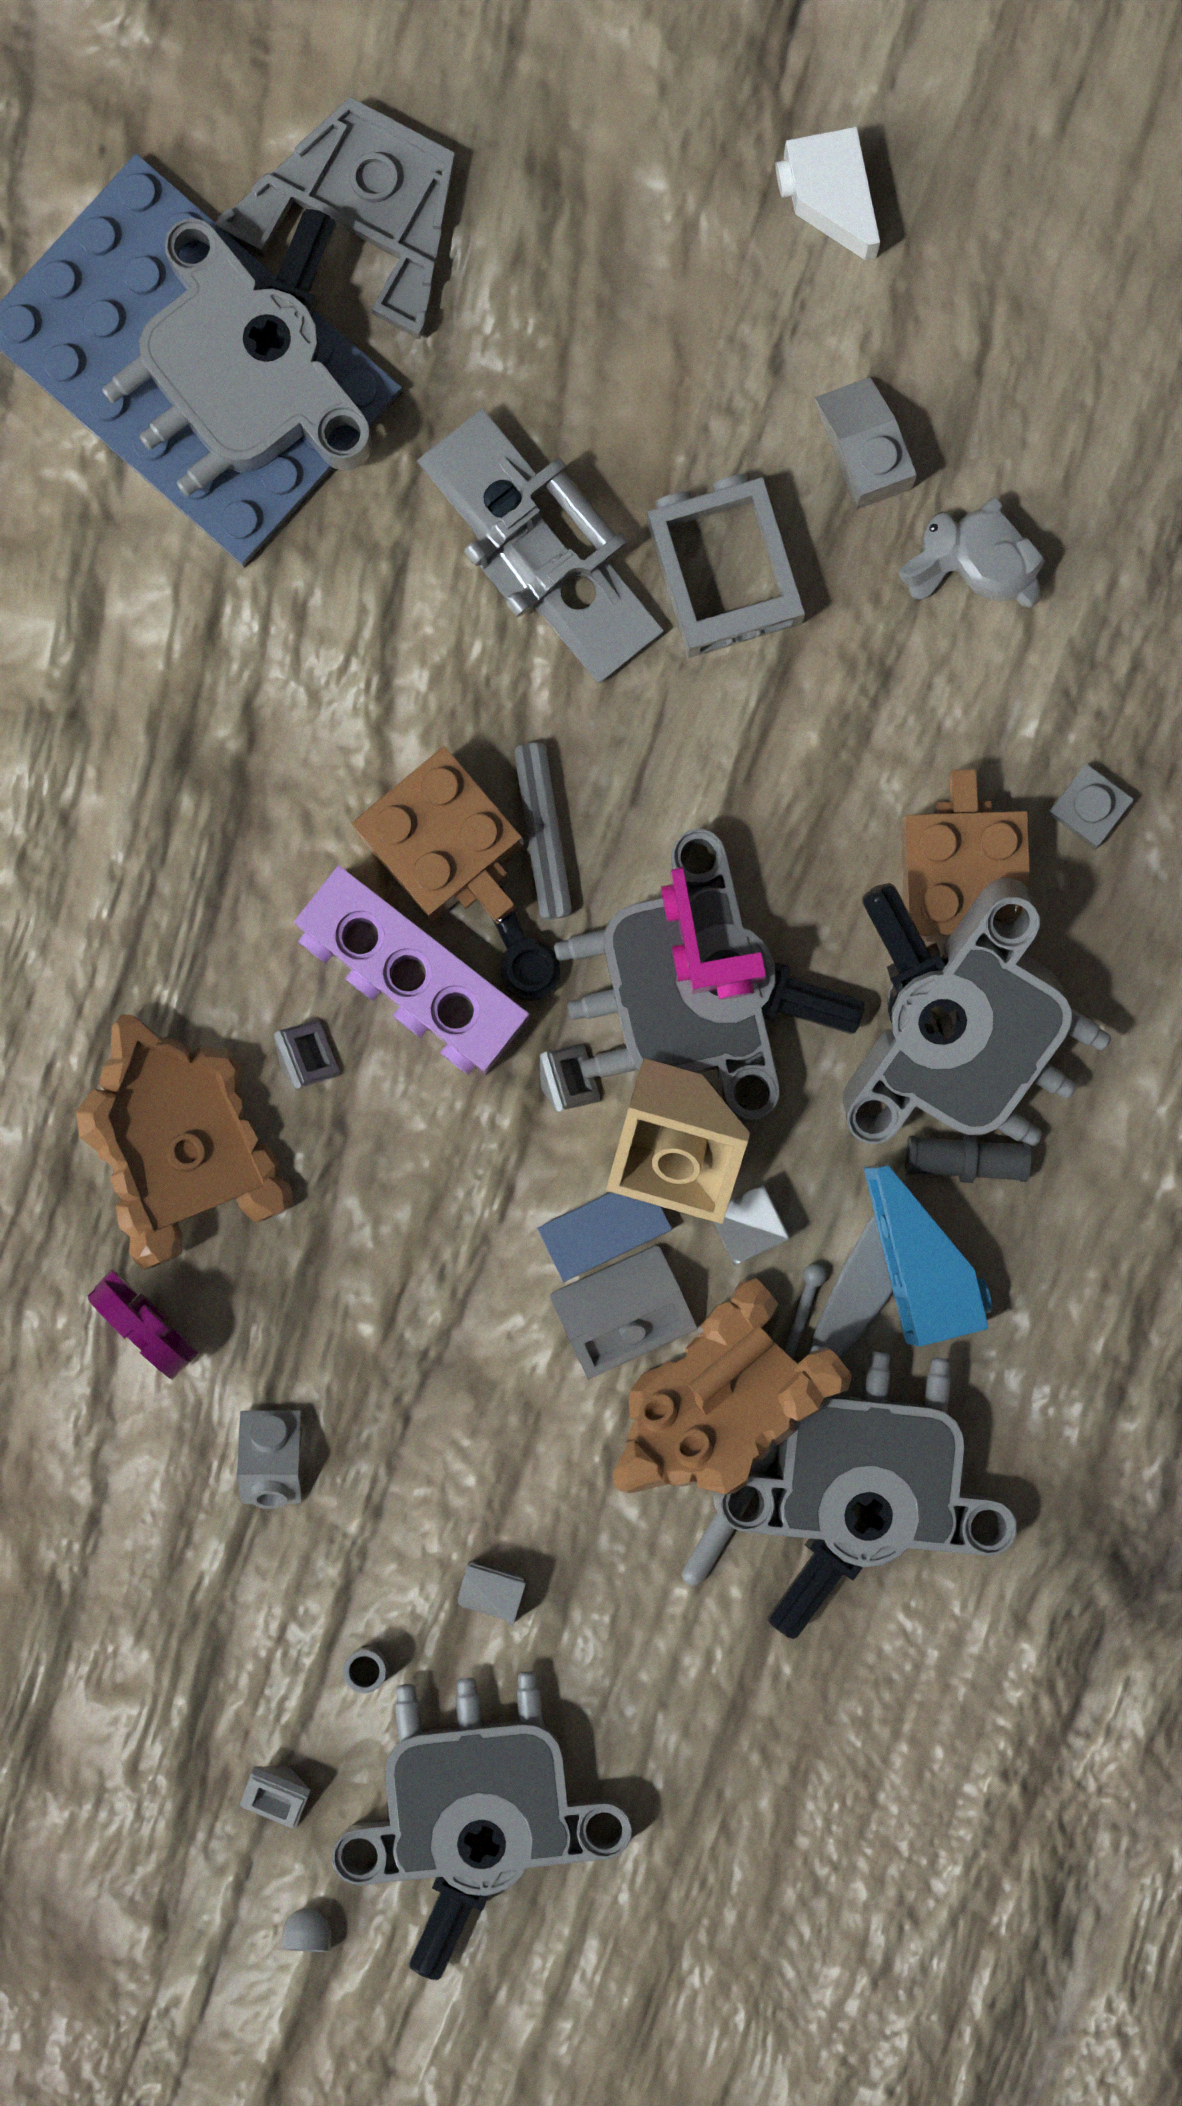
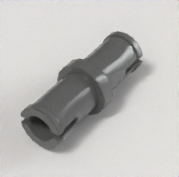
M911 1135L907 1139L905 1154L906 1174L959 1176V1181L963 1183H973L975 1177L1020 1180V1182H1027L1029 1179L1031 1146L1027 1143L1022 1145L977 1142L976 1135H962L961 1140L918 1138Z

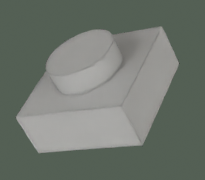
M1085 764L1047 814L1092 848L1096 849L1134 799L1088 764Z

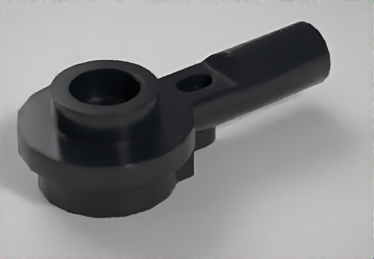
M515 911L510 913L499 924L493 920L507 949L502 960L501 976L504 986L515 997L527 1001L543 999L552 993L559 983L561 973L559 960H557L553 950L545 944L527 937Z

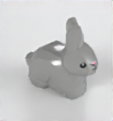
M992 497L979 510L966 514L959 522L954 520L948 513L940 512L935 514L926 525L922 537V553L905 563L898 574L901 581L910 587L911 596L917 600L929 597L946 573L958 571L976 595L998 602L1017 599L1022 606L1032 608L1040 601L1041 586L1038 581L1044 573L1042 566L1045 561L1028 538H1023L1004 516L1002 504L998 499Z

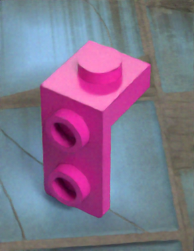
M683 867L671 869V884L661 886V893L667 922L678 920L682 944L672 946L678 982L689 980L692 994L717 990L719 1000L754 994L753 983L763 982L766 977L762 952L701 963Z

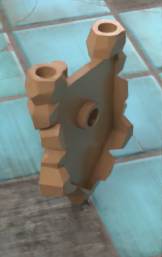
M122 1014L112 1026L111 1056L102 1069L99 1082L104 1090L92 1089L76 1111L79 1138L97 1151L98 1158L109 1163L113 1168L114 1173L110 1176L115 1193L122 1199L115 1205L119 1228L130 1236L129 1254L133 1261L146 1270L181 1255L182 1232L178 1223L233 1199L237 1200L240 1209L255 1223L267 1220L292 1208L293 1191L291 1185L278 1175V1159L265 1143L256 1144L258 1133L251 1120L245 1117L244 1100L240 1094L243 1069L231 1052L226 1049L199 1046L192 1054V1050L176 1038H160L134 1015Z
M757 1278L740 1281L729 1302L716 1306L701 1324L704 1332L700 1333L685 1348L687 1354L685 1358L678 1362L666 1361L662 1366L643 1373L629 1391L630 1418L636 1421L631 1424L628 1440L626 1441L627 1446L612 1473L614 1485L618 1490L625 1493L640 1492L668 1484L675 1487L697 1484L699 1488L722 1494L736 1493L747 1486L753 1463L764 1459L769 1454L772 1443L780 1445L796 1432V1421L805 1420L820 1412L826 1397L849 1389L852 1377L851 1372L841 1359L827 1347L811 1352L797 1364L763 1330L774 1319L779 1309L778 1302Z

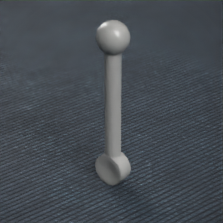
M817 1263L809 1264L803 1271V1279L806 1284L784 1352L793 1360L816 1289L825 1282L827 1276L824 1267Z

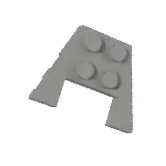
M349 97L294 147L295 152L271 174L266 173L251 187L252 191L232 209L228 208L223 212L214 225L215 228L230 235L238 243L263 256L293 203L305 209L319 210L326 213L336 221L337 226L399 258L371 308L372 314L420 340L426 323L455 164V152Z

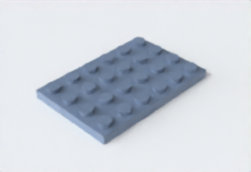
M136 153L1 300L0 352L233 559L245 567L334 468L323 460L306 437L303 436L266 466L254 472L242 473L227 469L204 488H199L190 496H185L177 486V481L187 474L190 467L210 451L188 424L166 442L159 443L153 449H147L139 438L140 434L150 427V423L172 406L153 382L152 378L148 379L129 395L121 397L115 403H110L103 394V387L112 381L113 376L140 356L139 340L144 326L153 316L187 290L173 272L165 253V239L168 231L175 223L189 218H196L208 223L255 279L258 290L264 276L275 280L277 278L230 235L215 228V222ZM192 241L181 249L179 259L188 264L199 263L207 257L210 246L201 241ZM314 311L312 319L316 325V332L320 343L321 358L319 362L325 366L363 413L370 429L403 393L402 387L321 315ZM271 335L268 342L257 341L261 355L266 356L270 348L281 349L277 335ZM348 425L339 426L330 433L327 443L333 449L340 451L349 450L359 441L360 432Z

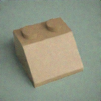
M643 1058L606 1191L723 1224L750 1132L702 1074Z

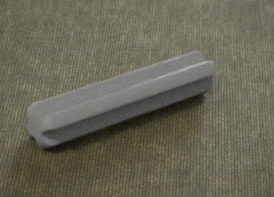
M543 743L523 744L515 748L514 755L540 916L544 920L561 919L571 915L572 906L547 750Z

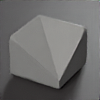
M763 1184L730 1200L723 1224L713 1222L734 1266L790 1239Z
M472 1561L466 1567L457 1599L458 1604L464 1608L504 1619L513 1626L527 1580L524 1579L525 1576Z

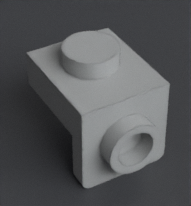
M240 1411L237 1478L240 1498L243 1504H254L264 1509H276L285 1504L301 1503V1411Z

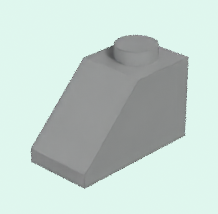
M871 377L814 398L856 510L912 489L917 473L897 421Z

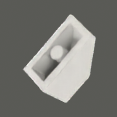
M857 127L786 140L784 160L775 162L781 197L791 196L797 216L862 259L876 258L880 239Z

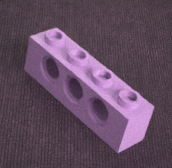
M339 865L294 920L297 928L304 932L297 941L325 964L332 956L351 969L345 978L351 985L372 1001H374L379 993H382L399 1007L392 1015L397 1021L420 1038L428 1029L446 1044L440 1054L467 1075H469L474 1067L486 1075L530 1019L528 1012ZM357 923L371 924L378 931L377 944L371 951L364 954L353 953L345 945L347 931ZM408 959L420 962L426 969V977L423 984L413 991L400 990L392 982V973L396 965ZM460 996L472 1003L474 1008L473 1017L464 1027L449 1028L440 1021V1007L448 998Z

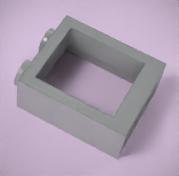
M746 474L730 476L715 482L712 485L714 492L691 498L689 491L677 492L658 499L655 502L657 509L647 511V526L688 658L803 623L805 612L763 477L748 481ZM751 503L780 597L697 621L668 528Z

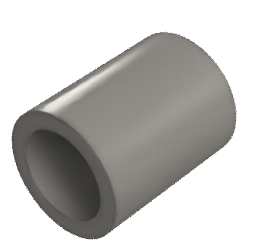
M370 1646L360 1647L353 1651L343 1666V1677L346 1684L358 1693L375 1691L381 1686L388 1674V1662L385 1655L377 1648ZM362 1656L374 1659L379 1666L380 1673L378 1679L370 1683L359 1681L352 1671L353 1661Z

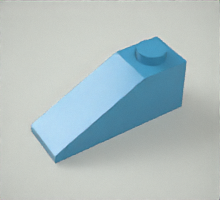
M889 1165L864 1167L905 1344L920 1347L989 1329L985 1314L991 1313L992 1302L985 1280L982 1277H976L975 1269Z

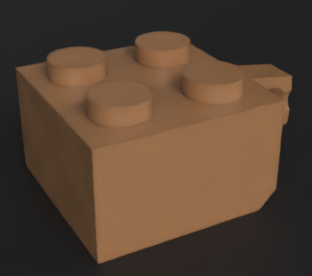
M445 746L441 747L351 823L356 834L432 923L458 901L465 909L475 901H478L497 924L516 909L515 904L497 883L507 875L501 865L524 846L523 839Z
M976 769L951 770L949 773L950 802H937L936 814L906 815L902 821L903 901L924 942L947 941L979 894L990 882L1000 878H1012L1021 881L1030 891L1027 811L992 812L991 801H978ZM1007 904L996 912L994 919L1001 923H1010L1021 916L1024 908L1017 904Z

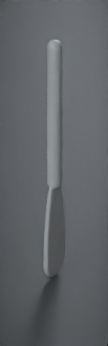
M875 1215L867 1222L836 1280L817 1323L809 1354L814 1345L826 1346L841 1359L853 1347L893 1292ZM772 1443L769 1454L764 1459L753 1463L751 1472L767 1474L778 1456L779 1445ZM745 1486L730 1495L728 1506L733 1516L742 1517L757 1492L756 1488ZM717 1512L683 1568L682 1577L688 1585L697 1586L705 1580L734 1531Z

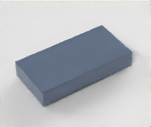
M612 1192L537 1228L563 1283L672 1230L661 1206Z

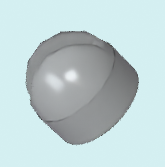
M311 1908L295 1911L284 1925L282 1950L331 1952V1926H329V1922L319 1911Z

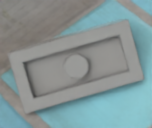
M659 1246L646 1249L565 1286L550 1295L587 1379H591L698 1330L681 1289Z

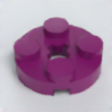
M111 1270L88 1295L89 1302L124 1339L127 1337L141 1350L140 1354L173 1380L199 1354L198 1350L176 1329L173 1328L171 1330L164 1322L167 1317L143 1294H140L132 1301L138 1295L136 1291L120 1275Z

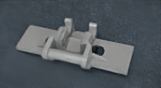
M481 408L417 460V463L479 539L465 548L464 553L487 575L507 600L506 604L517 617H521L534 607L598 684L663 633L664 630L608 563V560L629 541L621 532L615 535L566 475L564 471L568 466L560 457L536 474L488 414ZM546 488L597 549L585 560H581L572 549L567 550L539 515L540 510L533 500L543 493ZM577 576L588 579L595 588L593 603L589 607L579 610L567 606L561 597V587L564 582L571 577Z

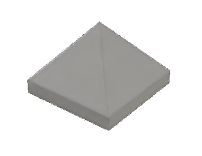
M319 1020L282 1029L274 1033L280 1068L295 1089L340 1076L339 1069Z
M584 1044L540 1054L541 1089L557 1112L601 1101L595 1078L586 1079L582 1074L580 1063L584 1059H589Z
M257 1766L251 1772L240 1806L282 1825L296 1829L311 1790L290 1766Z

